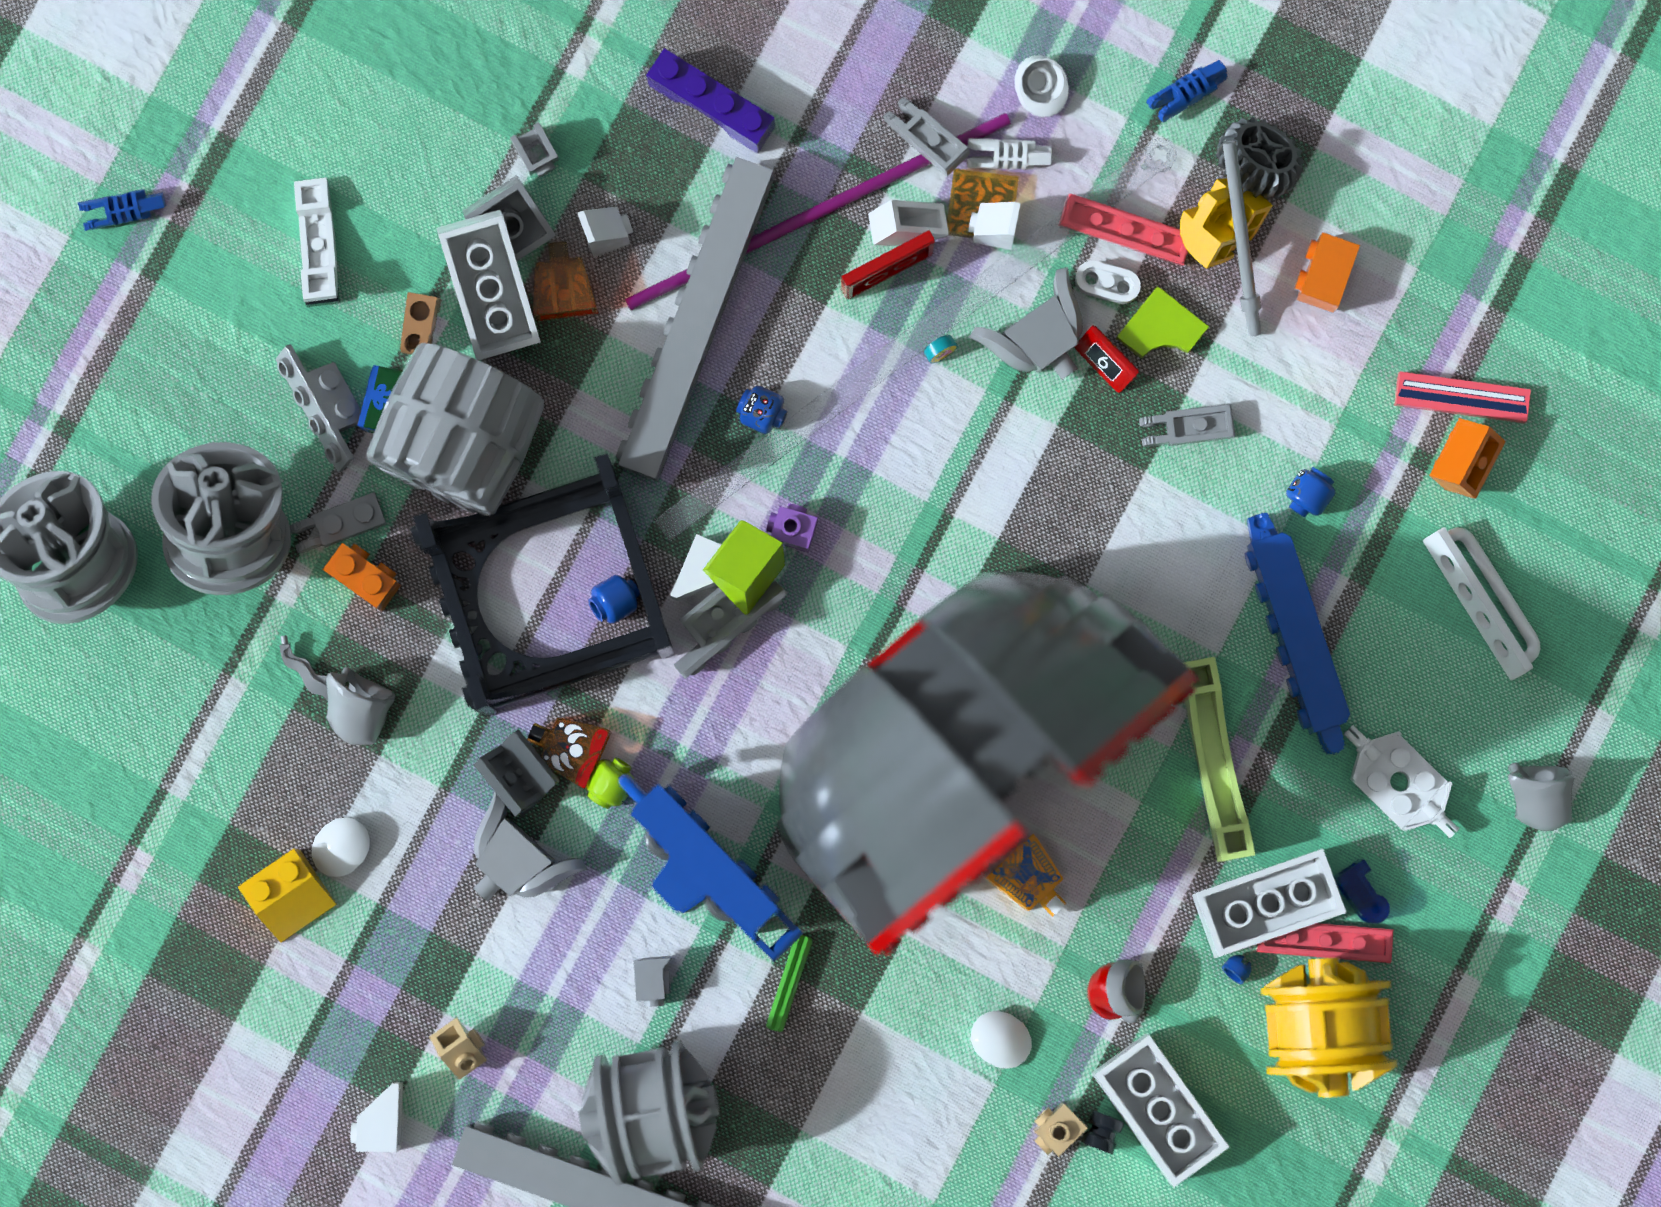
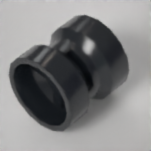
M1093 1110L1090 1117L1092 1126L1089 1131L1084 1133L1081 1142L1113 1154L1116 1147L1115 1136L1122 1132L1125 1123Z

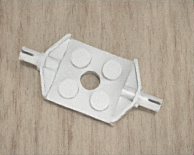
M1353 724L1343 734L1357 747L1356 751L1358 752L1350 780L1402 831L1431 823L1432 825L1436 824L1448 838H1451L1460 829L1444 812L1452 782L1447 781L1401 736L1402 733L1400 731L1370 740ZM1396 772H1400L1407 777L1408 785L1404 791H1396L1391 786V777Z

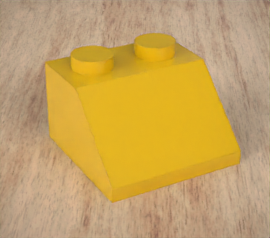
M292 849L238 886V889L255 914L280 943L337 905L300 849Z

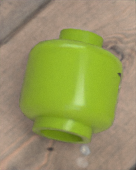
M617 757L613 761L607 759L600 760L593 769L586 784V788L589 791L587 796L593 802L606 809H610L611 806H621L628 794L620 786L618 780L623 774H628L634 779L630 773L632 767Z

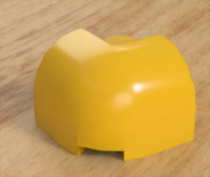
M1227 178L1217 179L1212 189L1201 197L1198 206L1184 210L1180 220V235L1185 248L1206 269L1225 263L1234 257L1232 251L1236 248ZM1247 190L1243 193L1248 237L1251 241L1273 205L1261 194L1255 198L1252 192Z

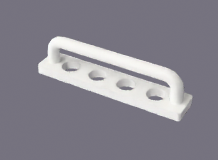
M1443 527L1423 539L1426 548L1508 678L1514 680L1532 670L1533 665L1531 663L1539 656L1541 650L1539 638L1475 536L1465 528L1455 527L1447 531ZM1455 541L1463 542L1524 638L1527 644L1526 651L1522 650L1455 544ZM1448 557L1452 560L1454 566L1450 563ZM1466 585L1469 587L1472 594H1470V592L1467 590ZM1484 614L1488 617L1490 623L1486 620ZM1501 641L1505 644L1507 650L1503 647Z

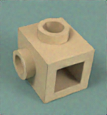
M457 1017L429 1036L441 1060L459 1080L487 1061L481 1050L485 1043L474 1028L468 1031Z
M1061 1102L1053 1111L1049 1107L1046 1108L1034 1120L1037 1126L1033 1131L1038 1135L1034 1141L1047 1155L1053 1151L1059 1157L1088 1128Z

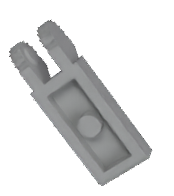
M905 98L899 100L897 104L901 111L911 119L907 124L890 111L883 116L886 123L896 133L900 134V137L946 176L970 155V151L965 144L926 111L918 109Z
M1231 404L1168 411L1164 415L1139 419L1140 427L1149 428L1166 424L1167 435H1153L1143 438V447L1166 444L1175 446L1235 438Z
M373 492L313 514L312 518L293 523L289 527L291 534H299L313 527L317 528L320 537L307 539L295 545L297 552L303 553L321 546L328 547L382 527L387 522L377 495Z

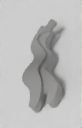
M287 635L281 636L282 644L279 646L284 664L300 674L308 691L312 694L321 695L328 701L327 675L315 673L306 658L297 657L293 654Z

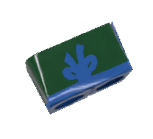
M373 365L357 425L365 432L374 434L384 406L403 370Z

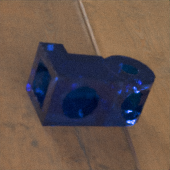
M1358 859L1333 876L1335 883L1362 921L1367 923L1383 922L1389 915L1390 905L1383 896L1375 892L1364 876L1371 871L1369 865L1364 859Z

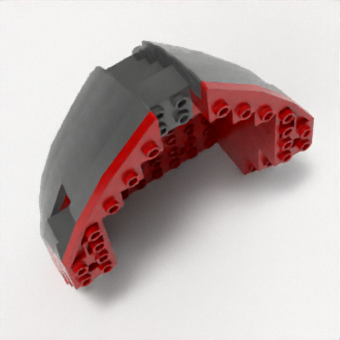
M1016 571L982 573L919 617L918 622L871 662L867 665L864 664L792 735L785 745L780 773L779 806L781 818L777 822V827L781 839L795 863L817 889L822 892L844 920L849 923L872 952L878 955L882 951L887 956L902 943L899 939L902 934L907 930L916 933L931 920L928 913L940 904L945 909L960 896L957 889L970 880L974 885L990 871L986 865L1000 855L1004 860L1021 846L1017 839L1025 834V832L1000 805L1002 801L1019 788V785L1015 782L1019 777L1025 774L1029 779L1048 763L1044 759V756L1048 753L1076 787L1083 783L1088 787L1105 774V771L1101 768L1105 763L1110 761L1114 765L1130 751L1126 745L1132 739L1139 743L1154 730L1153 727L1166 719L1177 709V705L1181 704L1196 691L1192 685L1198 680V677L1176 654L1166 648L1140 618L1137 619L1124 606L1107 594L1099 598L1089 588L1067 575L1055 578L1044 574Z

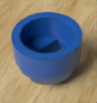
M1234 955L1224 963L1222 970L1230 979L1242 985L1251 974V963L1248 961L1244 965L1241 962L1244 956Z

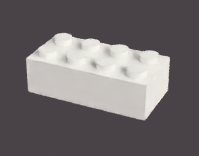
M501 210L436 228L476 360L486 359L540 343Z
M1323 849L1192 894L1214 958L1346 913Z
M1144 1034L1091 1073L1173 1187L1180 1184L1229 1148L1150 1035Z

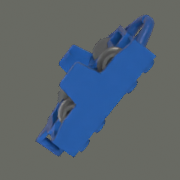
M623 774L619 777L620 786L637 803L632 808L634 811L631 815L646 830L645 840L647 847L652 854L667 861L651 886L675 912L685 913L705 900L706 908L713 917L725 922L734 921L773 962L803 935V932L776 905L780 899L766 884L761 888L758 887L753 881L757 875L741 859L737 863L731 859L706 833L711 827L694 810L688 814L683 809L688 803L670 785L664 789L657 784L647 793L628 774ZM777 916L789 929L769 947L758 934L768 921Z

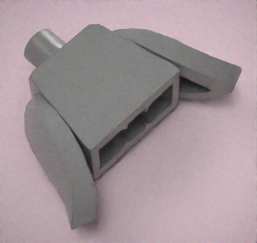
M1068 267L1058 269L1055 272L1053 280L1054 296L1006 329L1002 334L991 329L975 327L968 338L981 343L1003 362L1016 370L1023 372L1035 370L1039 373L1051 364L1061 380L1069 376L1078 368L1067 352L1079 344L1077 339L1082 334L1083 320L1069 280Z
M494 791L491 804L474 838V853L478 858L475 865L486 875L473 889L483 899L489 901L500 888L509 896L517 894L524 898L536 897L552 889L573 874L588 870L581 858H569L554 864L556 861L510 818H506L508 807Z

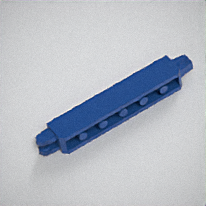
M1267 512L1252 516L1247 519L1251 543L1247 546L1248 552L1244 553L1245 560L1250 572L1255 570L1259 582L1255 584V590L1260 603H1266L1269 615L1265 616L1266 623L1271 635L1276 633L1280 645L1276 647V653L1281 666L1286 665L1290 678L1286 679L1288 690L1292 698L1297 697L1301 708L1297 710L1299 723L1303 730L1308 729L1309 735L1317 734L1319 743L1322 745L1321 749L1324 750L1323 752L1333 755L1335 753L1339 754L1345 745L1340 725L1347 722L1350 711L1292 538L1285 533H1277Z

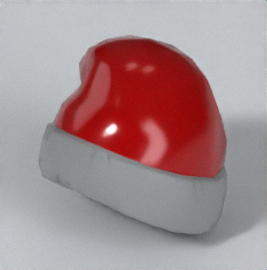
M1123 959L1102 965L1092 974L1087 986V997L1092 1009L1101 1018L1107 1020L1122 1018L1128 1023H1134L1138 1020L1145 1006V977L1142 964L1139 961Z

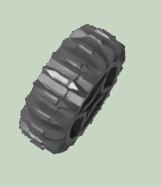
M1254 117L1249 120L1241 118L1238 122H1233L1220 137L1215 155L1219 159L1217 166L1225 169L1223 176L1227 177L1222 143L1235 140L1243 193L1248 190L1252 192L1255 198L1260 194L1267 200L1271 196L1279 198L1281 195L1291 191L1300 179L1304 160L1300 157L1302 150L1295 147L1296 140L1287 137V131L1281 132L1277 129V124L1271 126L1268 125L1265 119L1258 122Z

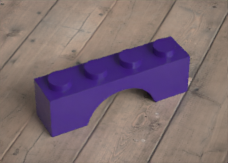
M665 48L646 74L648 86L675 103L686 104L703 113L722 127L731 138L757 154L775 128L774 116Z

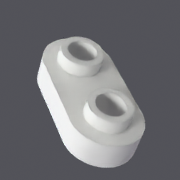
M1098 261L1084 262L1080 265L1075 275V284L1083 294L1118 304L1131 303L1136 299L1140 291V280L1134 272ZM1092 274L1096 276L1097 283L1093 285L1088 284L1085 277ZM1125 283L1129 291L1127 293H1120L1117 285Z

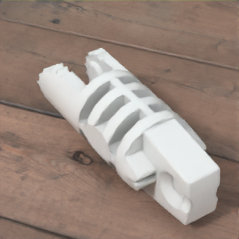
M968 139V147L971 149L993 151V157L973 156L968 158V168L1034 170V165H1051L1052 148L1050 146L1035 145L1033 140Z

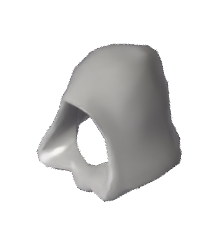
M344 667L341 674L336 672L328 673L326 678L328 691L326 719L329 725L344 742L351 745H372L376 743L385 724L387 713L395 700V694L391 690L363 678L349 667ZM347 681L349 682V688L345 686Z
M1512 763L1508 766L1510 772L1508 779L1517 804L1514 818L1540 831H1554L1572 821V787L1574 783L1572 771L1559 766H1520L1518 763Z

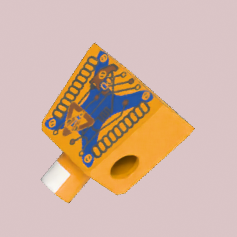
M1034 834L1030 835L1020 847L985 877L988 882L1026 911H1030L1040 903L1053 917L1067 904L1054 890L1063 880V877Z

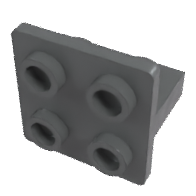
M519 730L514 731L500 746L483 755L473 764L515 817L519 814L521 816L527 814L559 782L557 776Z

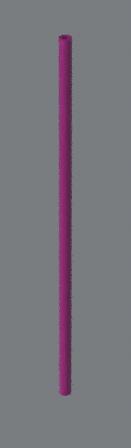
M1003 113L956 136V138L968 146L969 138L982 139L1011 125L1008 115ZM920 154L752 236L746 254L931 164V162ZM687 269L626 298L625 301L631 311L688 283L691 275H688Z

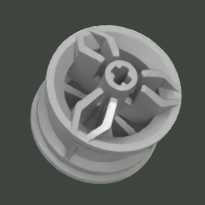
M214 442L202 444L180 453L161 470L152 489V509L155 519L163 531L162 544L166 563L170 571L180 582L202 593L232 595L243 593L262 585L272 578L283 566L291 546V532L287 517L281 509L283 491L280 476L269 459L260 452L245 445L230 442Z
M67 471L44 472L21 481L0 498V577L16 587L21 600L35 616L47 622L57 624L81 622L105 611L125 592L137 566L138 549L135 538L124 522L106 510L101 495L87 479ZM88 524H90L89 530L78 535L80 531H82ZM39 561H42V563L32 571L33 565Z
M682 1041L672 1043V1053L670 1056L665 1047L627 1055L613 1056L611 1065L605 1055L595 1056L582 1097V1109L579 1110L580 1128L583 1139L587 1140L590 1150L614 1180L615 1184H626L628 1171L633 1179L671 1171H682L686 1169L687 1160L690 1161L694 1171L703 1170L704 1161L710 1150L717 1127L716 1117L720 1115L715 1086H711L707 1074L684 1047Z

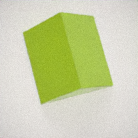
M744 520L739 521L703 568V571L744 615H748L785 566L783 542Z

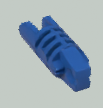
M1220 60L1205 67H1199L1193 70L1191 74L1183 76L1175 83L1149 97L1146 103L1153 110L1165 105L1159 110L1158 118L1162 122H1166L1187 109L1188 106H1192L1202 100L1204 96L1206 97L1217 90L1218 85L1228 78L1227 69Z
M140 189L78 202L80 211H90L100 207L105 208L107 217L90 219L83 223L85 231L151 218L150 211L166 207L163 192L146 195L145 190Z

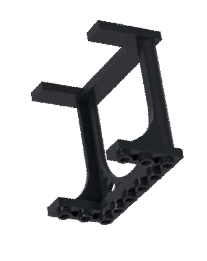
M608 454L594 457L599 474L501 505L496 513L491 516H482L476 513L466 517L433 521L427 513L413 517L416 526L410 527L414 542L421 551H424L425 555L429 554L432 557L434 566L429 567V571L434 585H441L444 597L439 598L445 617L451 616L454 628L449 630L451 640L455 649L461 648L464 660L459 661L467 684L466 687L462 688L466 704L471 709H474L475 712L485 717L497 714V708L654 656L660 655L664 659L675 655L623 494ZM611 502L646 609L649 627L564 655L549 658L522 655L499 642L485 624L478 602L480 574L492 551L506 538L519 531ZM498 534L493 540L490 538L491 536ZM485 541V549L480 553L468 545L475 542L477 546L480 542ZM459 552L468 553L475 559V567L469 571L460 570L454 565L453 556ZM454 575L468 578L470 588L466 591L461 590L460 587H463V584L455 579ZM462 600L467 601L470 604L464 607ZM470 611H476V619L470 620L468 618V613ZM477 626L474 633H472L471 627ZM481 639H487L490 649L480 658L483 645H478ZM499 652L505 654L506 666L504 670L498 675H490L487 669L490 658ZM521 661L525 669H516L517 674L510 676L514 668V662ZM533 664L540 665V667L533 669Z

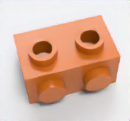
M1322 232L1317 241L1312 239L1305 258L1310 260L1307 271H1300L1294 289L1300 290L1296 300L1334 313L1341 302L1360 245Z
M1459 418L1454 429L1449 434L1440 456L1435 461L1429 476L1447 491L1476 499L1506 441L1490 426Z
M341 543L322 570L382 612L401 587L394 580L397 573L381 562L377 567L367 561L370 554L355 543L350 548Z

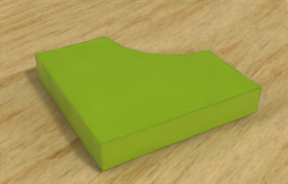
M1157 286L1116 339L1141 359L1150 351L1162 347L1177 348L1188 354L1209 326Z

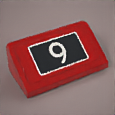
M1094 325L1088 329L1078 341L1079 344L1074 347L1118 393L1122 392L1139 373V370Z

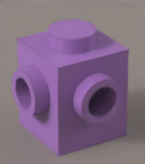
M788 503L787 508L780 506L777 514L771 512L766 532H770L772 537L783 542L784 546L808 553L818 523V517L806 514L807 509L802 506Z

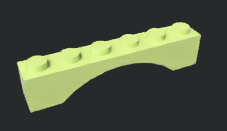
M1215 657L1184 662L1198 677V680L1192 685L1196 691L1185 700L1217 862L1255 855L1249 821L1239 791L1230 751Z

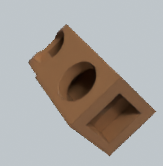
M411 292L407 293L401 337V353L412 355L418 344H432L433 331H435L437 315L440 312V298Z

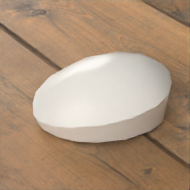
M1043 55L1026 58L1019 65L1015 74V89L1024 108L1038 117H1050L1063 109L1069 93L1067 77L1063 68L1053 59Z
M348 817L337 818L325 825L315 837L312 845L311 857L316 868L331 877H340L352 873L363 863L369 852L370 838L368 831L360 822Z
M1001 1011L987 1012L976 1020L971 1031V1042L975 1052L984 1061L995 1067L1004 1069L1017 1067L1026 1061L1030 1054L1032 1039L1028 1029L1020 1020L1009 1013Z

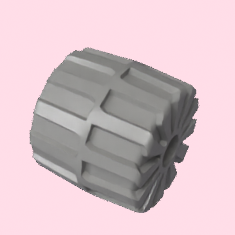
M420 343L415 348L389 395L366 457L383 472L401 479L403 483L417 490L426 489L430 491L436 499L448 504L450 501L461 509L472 513L476 512L482 516H491L496 513L522 466L544 409V399L522 382L468 355L440 345Z

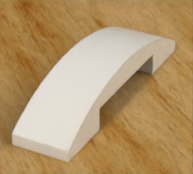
M327 177L295 181L296 212L299 216L303 267L301 270L304 302L337 298V256Z

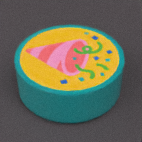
M944 335L930 343L925 348L924 354L931 364L937 363L951 355L958 348V345L951 335Z

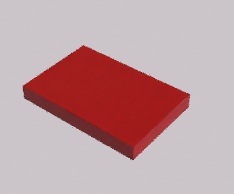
M930 230L842 275L841 291L845 298L849 300L931 257L935 239Z

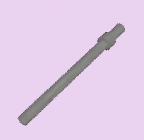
M1231 140L1225 141L1222 144L1243 296L1240 297L1241 310L1246 315L1248 336L1261 335L1258 312L1261 309L1260 295L1256 294L1236 141Z

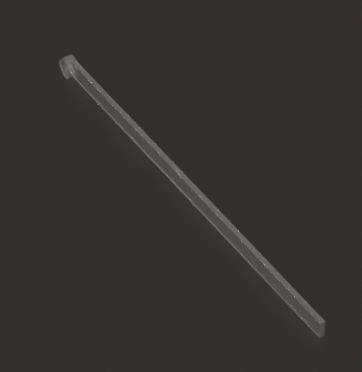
M1166 138L1151 140L1142 152L1082 197L1114 207L1160 171L1164 173L1171 169L1177 157V149L1174 143ZM1154 149H1165L1167 151V161L1163 162L1161 159L1154 161L1152 158L1155 154ZM1062 212L784 421L780 429L775 428L657 517L654 522L670 542L920 354L930 343L945 335L1080 232L1058 226Z

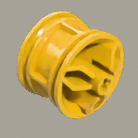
M1339 958L1308 959L1310 984H1307L1305 965H1297L1260 988L1261 995H1269L1275 1001L1273 1004L1265 1005L1269 1040L1268 1055L1269 1057H1279L1275 1065L1266 1066V1073L1269 1075H1287L1293 1085L1309 1093H1317L1318 1091V1097L1349 1096V1072H1351L1352 1091L1360 1090L1398 1067L1397 1059H1388L1383 1054L1384 1051L1393 1050L1390 1031L1389 998L1378 997L1383 989L1391 988V980H1369L1364 970L1348 962L1339 963Z

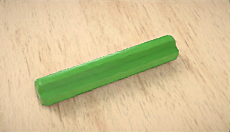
M802 935L792 944L766 1023L768 1029L777 1032L784 1030L812 944L810 937Z

